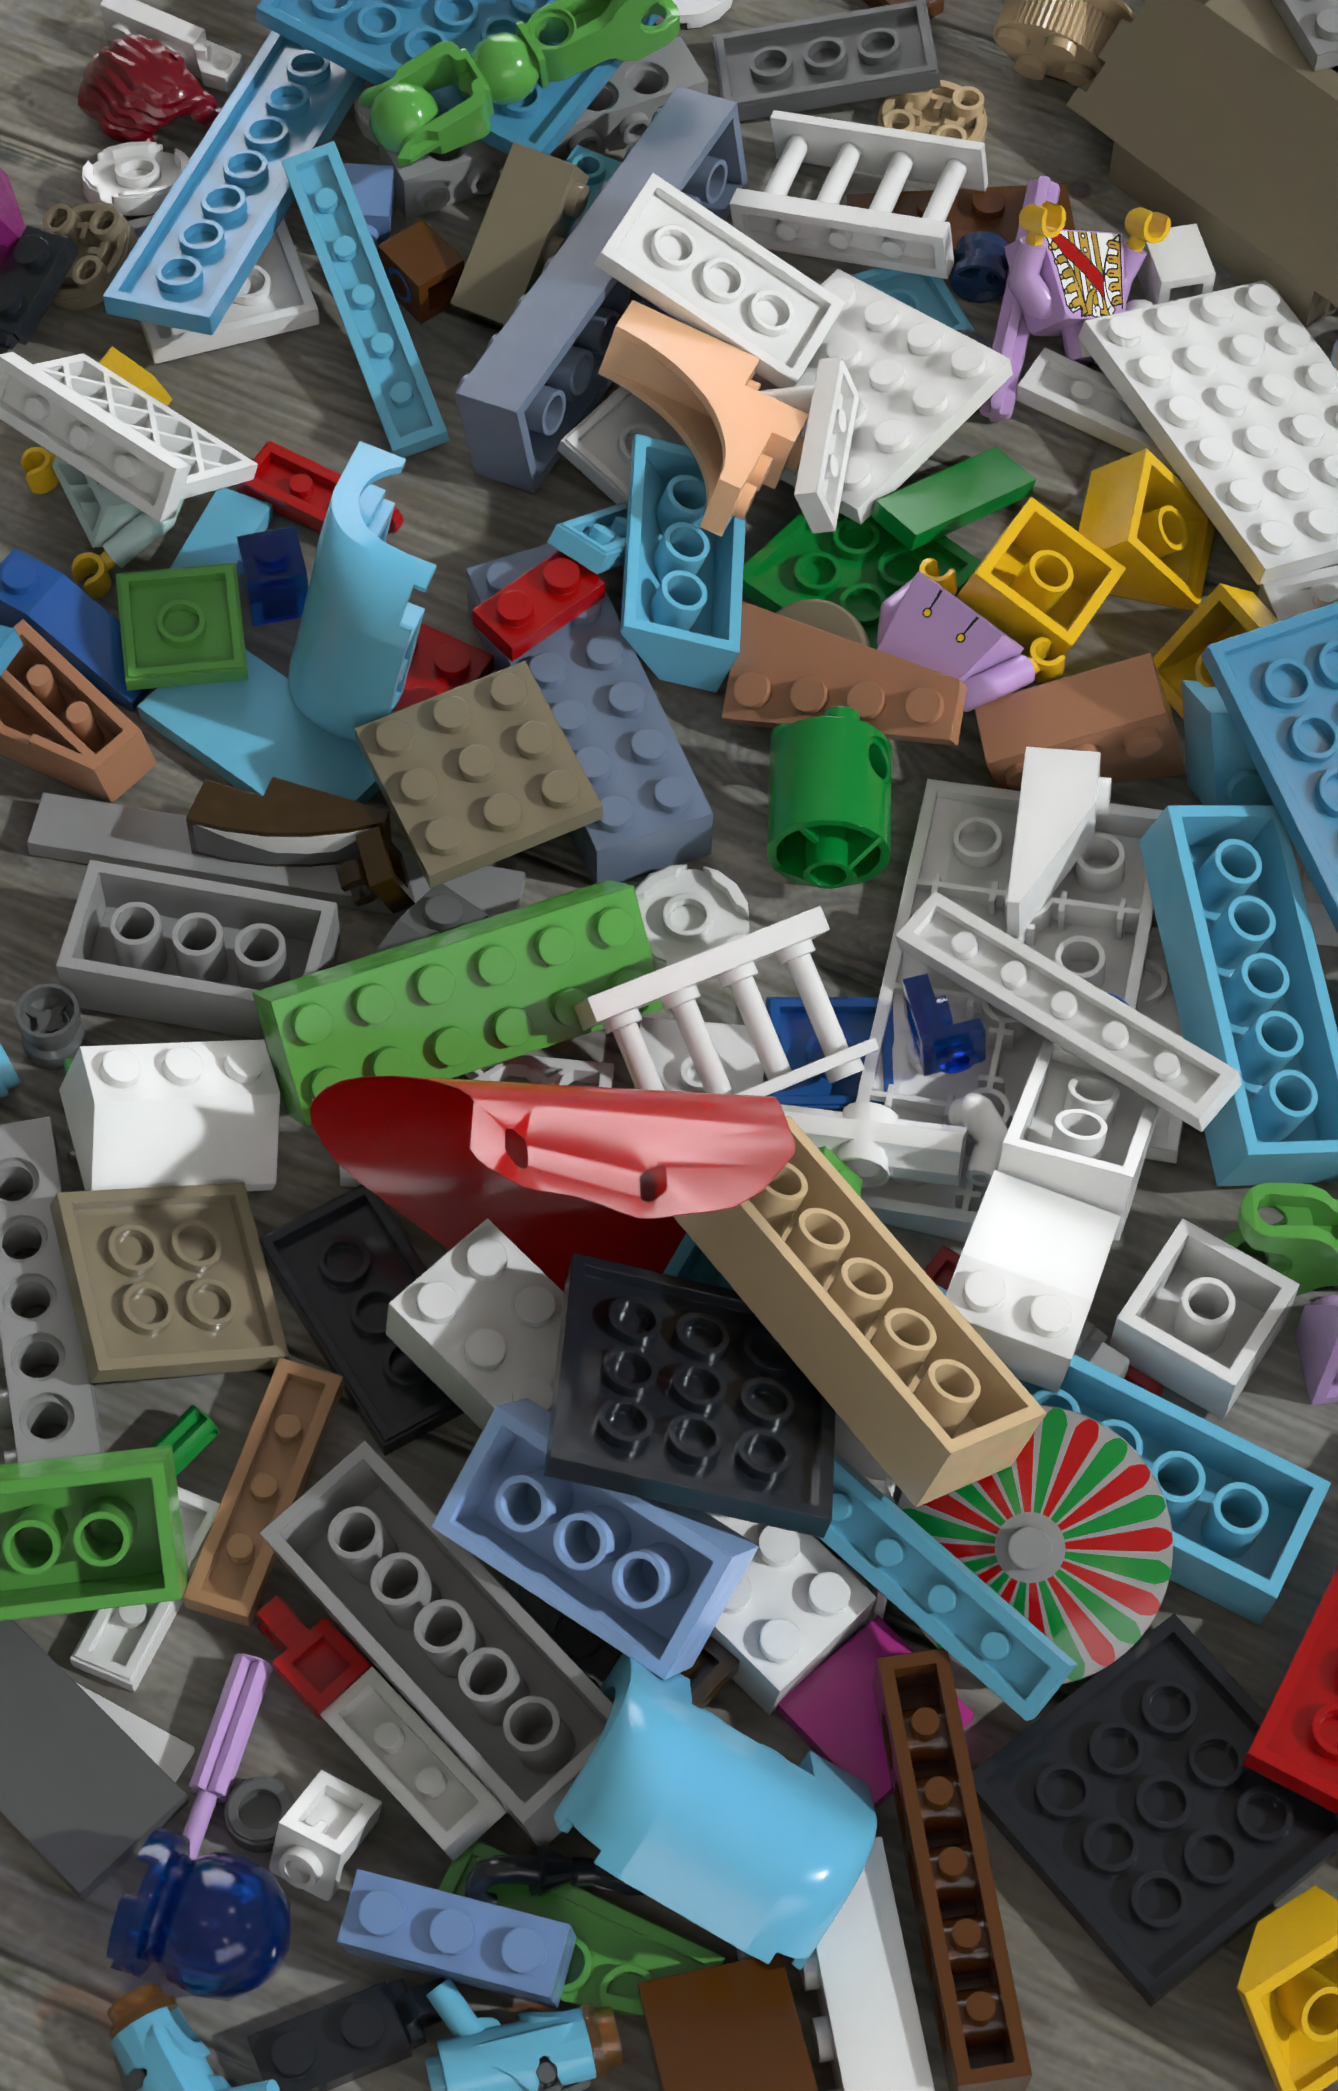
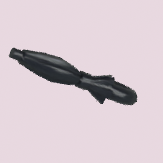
M536 1844L532 1847L533 1855H495L477 1862L465 1881V1897L498 1905V1896L496 1893L488 1892L487 1889L497 1884L528 1885L531 1895L538 1894L539 1897L568 1884L572 1887H591L593 1885L602 1890L628 1896L645 1895L596 1865L592 1858L573 1857L569 1859L543 1845L540 1847Z

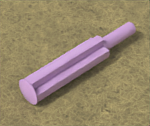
M235 1654L233 1657L232 1665L189 1787L192 1788L191 1793L196 1795L175 1854L177 1859L183 1863L191 1864L196 1861L216 1802L225 1803L230 1794L264 1692L273 1671V1666L261 1658L248 1654Z

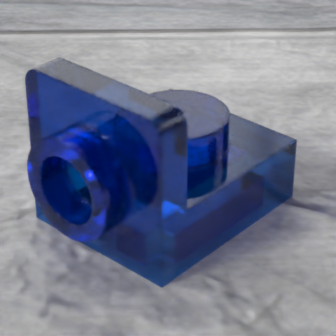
M928 973L903 979L904 1014L923 1075L926 1076L939 1072L947 1074L959 1073L969 1069L974 1064L983 1062L986 1059V1033L982 1019L977 1018L953 1024L948 1000L945 995L935 997Z

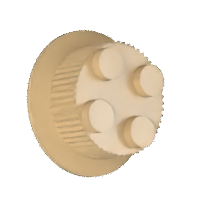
M1000 0L1003 8L994 28L993 38L997 45L1000 46L999 48L1003 49L1002 51L1016 61L1014 69L1020 75L1033 80H1042L1046 74L1065 80L1074 86L1082 87L1096 77L1106 63L1098 55L1121 19L1123 18L1130 23L1134 20L1135 14L1122 0Z

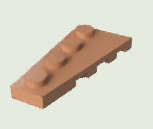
M742 601L740 653L730 668L721 718L729 724L774 728L781 724H792L798 720L823 716L824 712L829 708L844 706L858 711L860 721L872 725L884 733L887 739L958 746L968 686L957 678Z

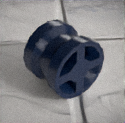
M977 231L962 236L956 245L954 258L956 265L953 267L950 285L953 291L960 298L974 303H989L999 299L1004 294L1007 280L1005 271L1009 265L1004 247L1009 244L1001 236L991 232Z

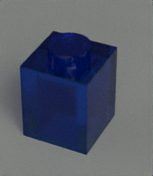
M296 526L236 536L242 581L253 626L301 618L308 592V577Z

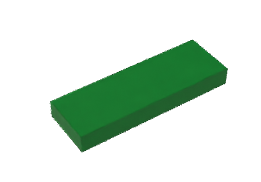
M995 446L876 500L871 517L912 551L1030 496L1036 479Z

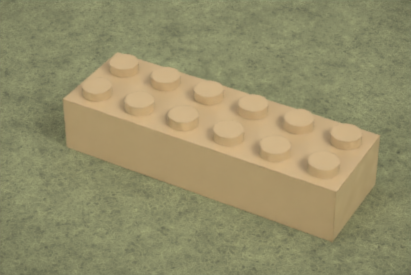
M786 1116V1120L795 1141L794 1156L761 1193L734 1208L673 1216L915 1508L1012 1466L1047 1412L790 1116Z

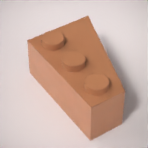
M22 619L13 628H15L23 646L0 676V755L106 802L114 803L157 765L140 728Z
M1151 653L1010 693L975 709L986 765L997 788L1021 791L1026 747L1101 752L1100 777L1112 778L1111 783L1187 775L1174 716Z

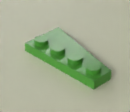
M479 1840L475 1841L454 1862H451L438 1890L465 1897L466 1877L476 1863L495 1855L508 1854ZM497 1884L487 1889L488 1892L497 1894L498 1906L571 1925L577 1938L560 1999L562 2003L644 2019L637 1983L723 1965L727 1962L725 1957L578 1887H572L570 1884L540 1897L538 1894L532 1896L528 1885ZM402 1968L404 1971H407V1972H412V1973L427 1975V1974H423V1973H419V1972H415V1971H412V1970H408V1969Z

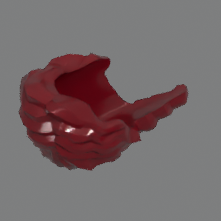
M129 34L120 39H115L109 46L103 47L102 50L98 51L94 55V59L83 70V80L78 94V106L81 110L97 121L100 130L105 135L123 143L155 142L153 133L182 115H190L193 120L204 125L209 130L222 110L216 106L215 97L207 90L201 88L198 80L185 66V60L179 53L170 50L167 46L161 44L158 39L146 38L141 34Z

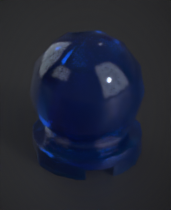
M158 1827L150 1834L136 1859L150 1864L137 1896L133 1897L122 1893L107 1948V1958L114 1960L110 1968L140 1978L149 1968L150 1964L156 1961L169 1982L191 1995L203 1999L230 2001L258 1988L278 1973L289 1951L292 1938L291 1902L274 1874L243 1855L213 1852L192 1860L189 1857L190 1839L188 1837Z

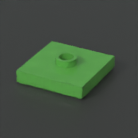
M236 563L116 573L127 691L248 680Z

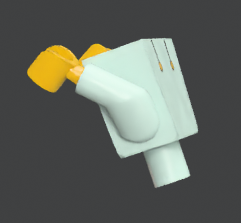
M43 447L27 449L21 459L22 467L26 473L25 479L30 490L35 494L48 493L60 482L92 547H103L105 549L100 555L92 552L82 553L73 560L72 574L77 583L84 580L88 575L95 574L87 579L83 585L84 592L93 599L103 597L109 591L111 578L108 571L116 564L123 568L174 526L184 500H180L174 519L158 522Z

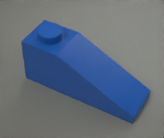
M14 548L0 564V625L13 628L24 619L102 694L134 710L151 689L127 691L120 621L66 575Z

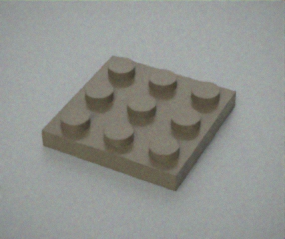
M526 661L354 728L356 742L430 889L603 819V806Z
M244 1182L56 1193L50 1204V1210L91 1383L275 1369L279 1358L288 1359L290 1355Z

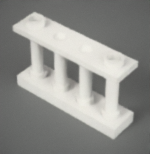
M773 111L770 120L776 159L779 160L764 192L741 188L736 189L729 203L733 227L769 250L948 279L954 265L950 222H945L959 188L986 191L988 174L985 143L803 114ZM801 163L831 167L816 201L787 196ZM854 171L883 175V179L869 209L839 204ZM907 179L937 184L922 218L892 213Z
M821 906L588 997L574 1006L583 1031L602 1024L606 1034H614L636 1089L665 1091L637 1022L643 1020L639 1009L661 1000L664 1010L671 1009L705 1093L734 1094L695 1000L701 997L697 985L715 978H719L723 988L730 987L768 1081L736 1093V1095L768 1096L824 1072L829 1084L865 1070L861 1057L880 1049L875 1037L852 1047L848 1046L810 954L816 951L812 940L830 930ZM775 954L780 965L786 963L825 1055V1058L793 1071L753 978L754 975L758 974L755 962Z

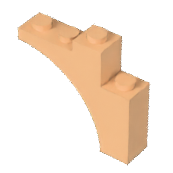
M632 300L615 326L598 374L612 380L648 404L684 440L699 465L706 487L707 502L705 514L699 527L722 537L733 516L741 520L745 518L756 491L760 490L762 484L775 489L785 469L794 473L797 472L804 443V437L801 434L809 414L759 392L761 384L752 380L760 358Z

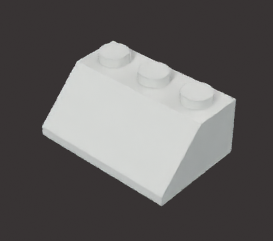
M265 1039L79 1047L59 1092L85 1191L241 1182L245 1183L247 1192L273 1190L277 1180L280 1091Z

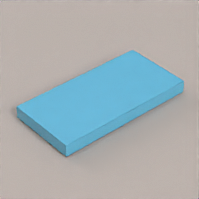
M246 649L248 680L157 688L137 706L139 719L238 789L264 796L272 777H276L366 804L380 790L358 744L336 736L310 721L296 707L289 693L288 678Z

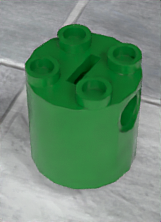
M844 706L832 707L826 710L823 716L798 720L792 724H781L774 727L771 731L767 860L776 872L791 881L812 887L834 889L865 882L879 875L889 864L891 849L892 746L884 733L872 725L860 721V714L855 709Z

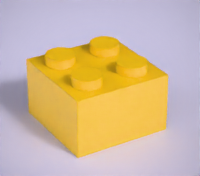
M1030 497L1000 535L956 597L1024 647L1019 655L1022 654L1029 657L1032 642L1040 637L1048 638L1052 641L1051 653L1042 660L1052 661L1069 651L1127 568L1033 497Z

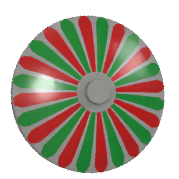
M1040 1405L1047 1413L1012 1466L916 1508L902 1492L898 1507L1077 1663V1666L1063 1682L1065 1684L1095 1674L1111 1665L1124 1655L1148 1629L1161 1606L1169 1583L1173 1561V1532L1167 1503L1159 1483L1139 1453L1125 1439L1109 1427L1081 1413L1060 1407ZM920 1627V1629L923 1631V1633L926 1635V1637H927L938 1649L943 1648L938 1642H936L930 1635H928V1634ZM949 1653V1658H950L951 1660H953L955 1663H957V1664H959L960 1666H962V1667H964L965 1669H967L965 1666H963L956 1658H954V1657Z

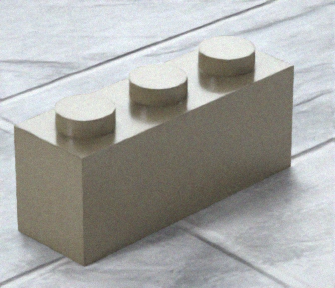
M513 142L450 304L466 314L503 328L514 313L515 306L520 297L528 294L541 276L546 261L551 256H555L567 240L565 238L573 217L579 218L583 213L590 193L589 186L587 185L589 176L574 164Z

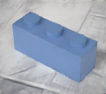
M357 1869L337 1943L351 1955L438 1978L443 1977L446 1980L451 1978L453 1982L558 2009L577 1936L571 1925Z

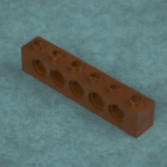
M944 1648L877 1658L873 1690L949 2091H1026L1032 2077V2071L949 1653Z

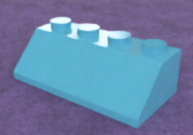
M635 434L632 440L620 633L659 680L717 692L740 653L746 516L743 520L733 516L722 537L699 527L705 514L707 502L706 487L702 472L689 447Z

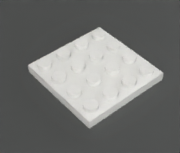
M837 269L820 286L846 303L795 386L815 384L819 359L842 356L859 393V401L839 513L862 524L872 514L875 501L894 493L1013 375L1010 358ZM754 373L752 380L761 384L759 391L779 389L757 373ZM807 422L801 434V436L804 438L806 433ZM785 469L781 480L795 487L798 470L794 473Z

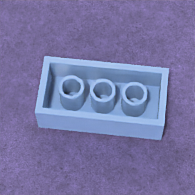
M528 1398L496 1405L431 1527L628 1657H631L663 1680L693 1667L759 1546L704 1511L544 1476L551 1413Z

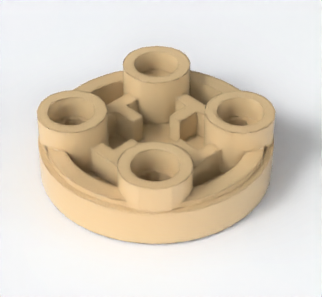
M940 80L941 88L886 97L879 109L877 126L984 143L987 129V115L984 109L985 98L983 93L975 87H962L949 81Z

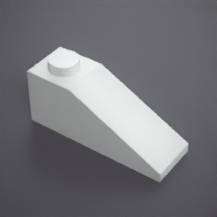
M1026 747L1007 895V934L1012 937H1020L1093 841L1097 814L1109 815L1112 778L1100 777L1101 752Z

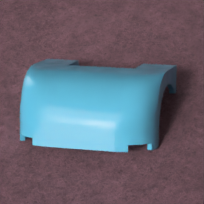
M359 441L331 497L316 547L314 566L296 644L290 660L288 677L289 693L296 707L310 721L322 729L356 744L354 728L392 714L402 696L425 608L408 601L413 588L426 592L437 566L386 543L395 503L384 499L386 490L374 486L372 483L383 477L400 474L405 466L406 459Z
M623 1653L600 1687L601 1692L608 1699L615 1695L612 1710L594 1750L554 1812V1820L558 1829L568 1834L574 1825L584 1837L602 1850L594 1861L596 1865L736 1948L767 1964L770 1963L776 1952L794 1958L792 1965L801 1970L843 1907L870 1855L877 1829V1817L870 1786L809 1750L798 1767L774 1749L764 1744H759L727 1725L715 1714L693 1705L689 1678L679 1673L663 1680Z

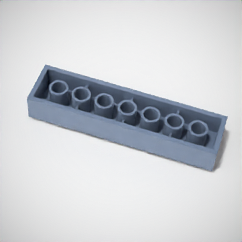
M677 86L664 106L656 109L650 125L637 143L630 145L625 154L624 161L611 179L606 180L601 185L596 200L583 218H578L575 221L570 235L555 256H551L546 261L541 276L528 294L520 297L515 306L514 313L499 334H494L491 337L485 353L473 370L462 377L456 391V403L460 410L466 435V445L469 447L475 474L532 493L537 491L562 455L557 450L560 441L592 412L613 382L598 374L615 326L632 300L660 313L662 311L594 265L596 259L652 173L724 221L731 212L729 203L736 189H747L749 187L737 102Z

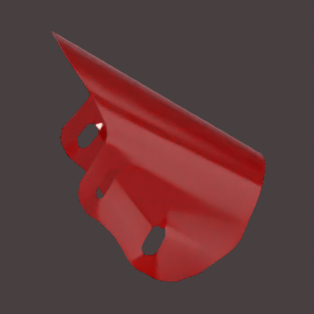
M363 1076L341 1080L326 1087L312 1100L310 1107L311 1124L334 1160L359 1183L440 1242L448 1252L488 1218L563 1292L565 1289L566 1271L573 1253L663 1273L686 1234V1231L673 1216L707 1213L734 1208L761 1193L794 1156L795 1141L779 1101L772 1096L410 1076Z

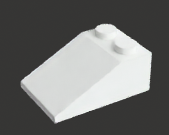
M1044 1040L1004 1139L997 1171L1121 1216L1113 1239L1119 1241L1132 1205L1160 1107L1054 1042Z
M994 1170L956 1266L946 1297L1016 1378L1056 1393L1059 1392L1093 1301L1121 1216Z

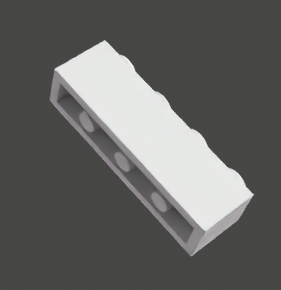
M876 1837L868 1860L855 1887L835 1920L800 1970L804 1991L817 1990L821 2017L811 2018L814 2048L819 2063L831 2062L836 2089L827 2091H935L882 1837Z

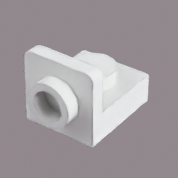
M321 1770L280 1820L269 1864L270 1871L285 1879L292 1886L304 1889L325 1901H329L338 1890L344 1864L377 1823L382 1801Z

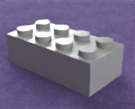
M90 860L56 964L60 985L65 986L74 993L80 1008L258 1040L265 1039L252 992L334 967L341 946L338 907L336 902Z

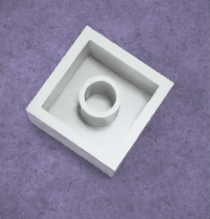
M1182 1219L1118 1315L1109 1346L1129 1358L1130 1365L1224 1420L1287 1321L1300 1284L1189 1221Z

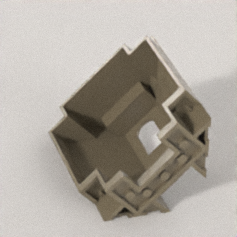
M1143 0L1142 7L1134 20L1129 23L1122 18L1099 53L1098 57L1106 63L1098 75L1084 86H1078L1066 106L1114 141L1108 181L1147 210L1167 215L1170 218V227L1196 223L1209 257L1245 284L1263 280L1267 281L1278 291L1305 328L1323 314L1327 316L1333 314L1338 309V73L1331 68L1313 71L1271 0Z

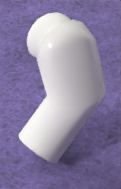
M969 1093L965 1097L957 1098L951 1103L948 1118L951 1125L967 1127V1132L975 1143L965 1172L966 1179L974 1185L987 1188L994 1170H998L1002 1146L1008 1129L990 1099L981 1094Z

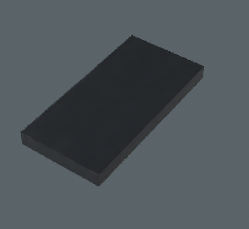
M361 1184L259 1237L266 1266L332 1372L343 1376L345 1393L384 1456L464 1413L386 1335L389 1303L428 1269L381 1198Z

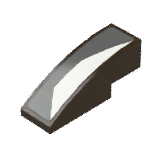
M272 777L264 796L205 779L186 817L192 853L236 863L270 867H316L342 864L348 860L361 858L356 835L377 826L392 842L390 811L276 777Z

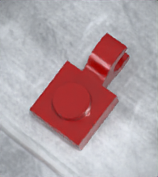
M277 1595L256 1612V1617L261 1621L257 1625L258 1630L275 1648L283 1652L272 1661L273 1671L318 1720L322 1718L320 1714L371 1668V1665L326 1617L309 1630Z

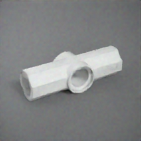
M873 1102L851 1103L844 1107L843 1112L780 1104L785 1117L790 1116L817 1148L826 1146L863 1180L861 1187L873 1188L882 1186L888 1182L889 1178L959 1187L965 1164L967 1127L899 1119L892 1109Z

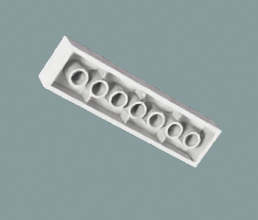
M487 1218L389 1303L386 1335L483 1431L496 1405L528 1398L551 1413L564 1292ZM706 1512L759 1546L710 1636L740 1660L739 1670L732 1679L768 1715H771L776 1710L778 1704L799 1683L824 1663L865 1623L877 1597L814 1536Z

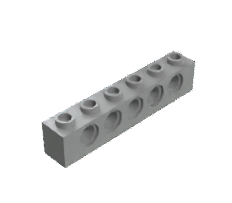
M681 36L676 37L670 44L642 59L624 61L550 156L566 161L576 145L602 155L637 143L650 125L656 109L664 106L677 86L708 94V79ZM477 140L444 154L430 152L411 165L398 166V154L388 152L378 143L380 165L394 166L396 202L406 220L428 212L438 211L443 207L479 195L491 193L495 190V182L500 177L508 157L502 151L481 140Z
M50 1116L0 1125V1369L5 1368L8 1387L0 1389V1423L2 1430L13 1428L16 1449L4 1451L5 1464L104 1453L94 1383H91L50 1210V1204L56 1193L65 1192L59 1149ZM17 1191L30 1192L25 1198L18 1201L4 1200L8 1195ZM22 1249H38V1252L29 1258H12L16 1252ZM32 1306L47 1307V1310L40 1316L34 1318L20 1317L23 1311ZM49 1364L57 1367L50 1375L43 1378L28 1376L34 1368L40 1365ZM59 1424L66 1427L57 1437L51 1439L36 1437L37 1433L48 1425Z

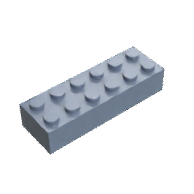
M544 544L467 568L468 613L472 622V609L550 557L558 549L550 544ZM606 591L605 598L513 662L476 628L486 652L494 655V669L496 672L526 661L603 806V819L570 832L593 884L605 880L625 883L670 865H679L710 855L712 851L713 812L634 649L620 633L621 622Z

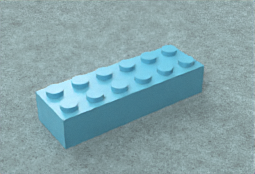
M1274 805L1167 806L1140 839L1139 845L1182 1035L1185 1040L1238 1070L1242 1083L1240 1088L1204 1129L1217 1186H1244L1267 1182H1335L1338 1179V1031L1290 836Z

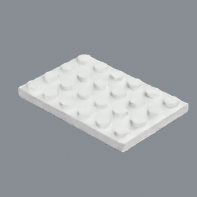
M1263 280L1084 321L1078 338L1257 585L1338 564V371L1332 366L1330 359L1273 286Z

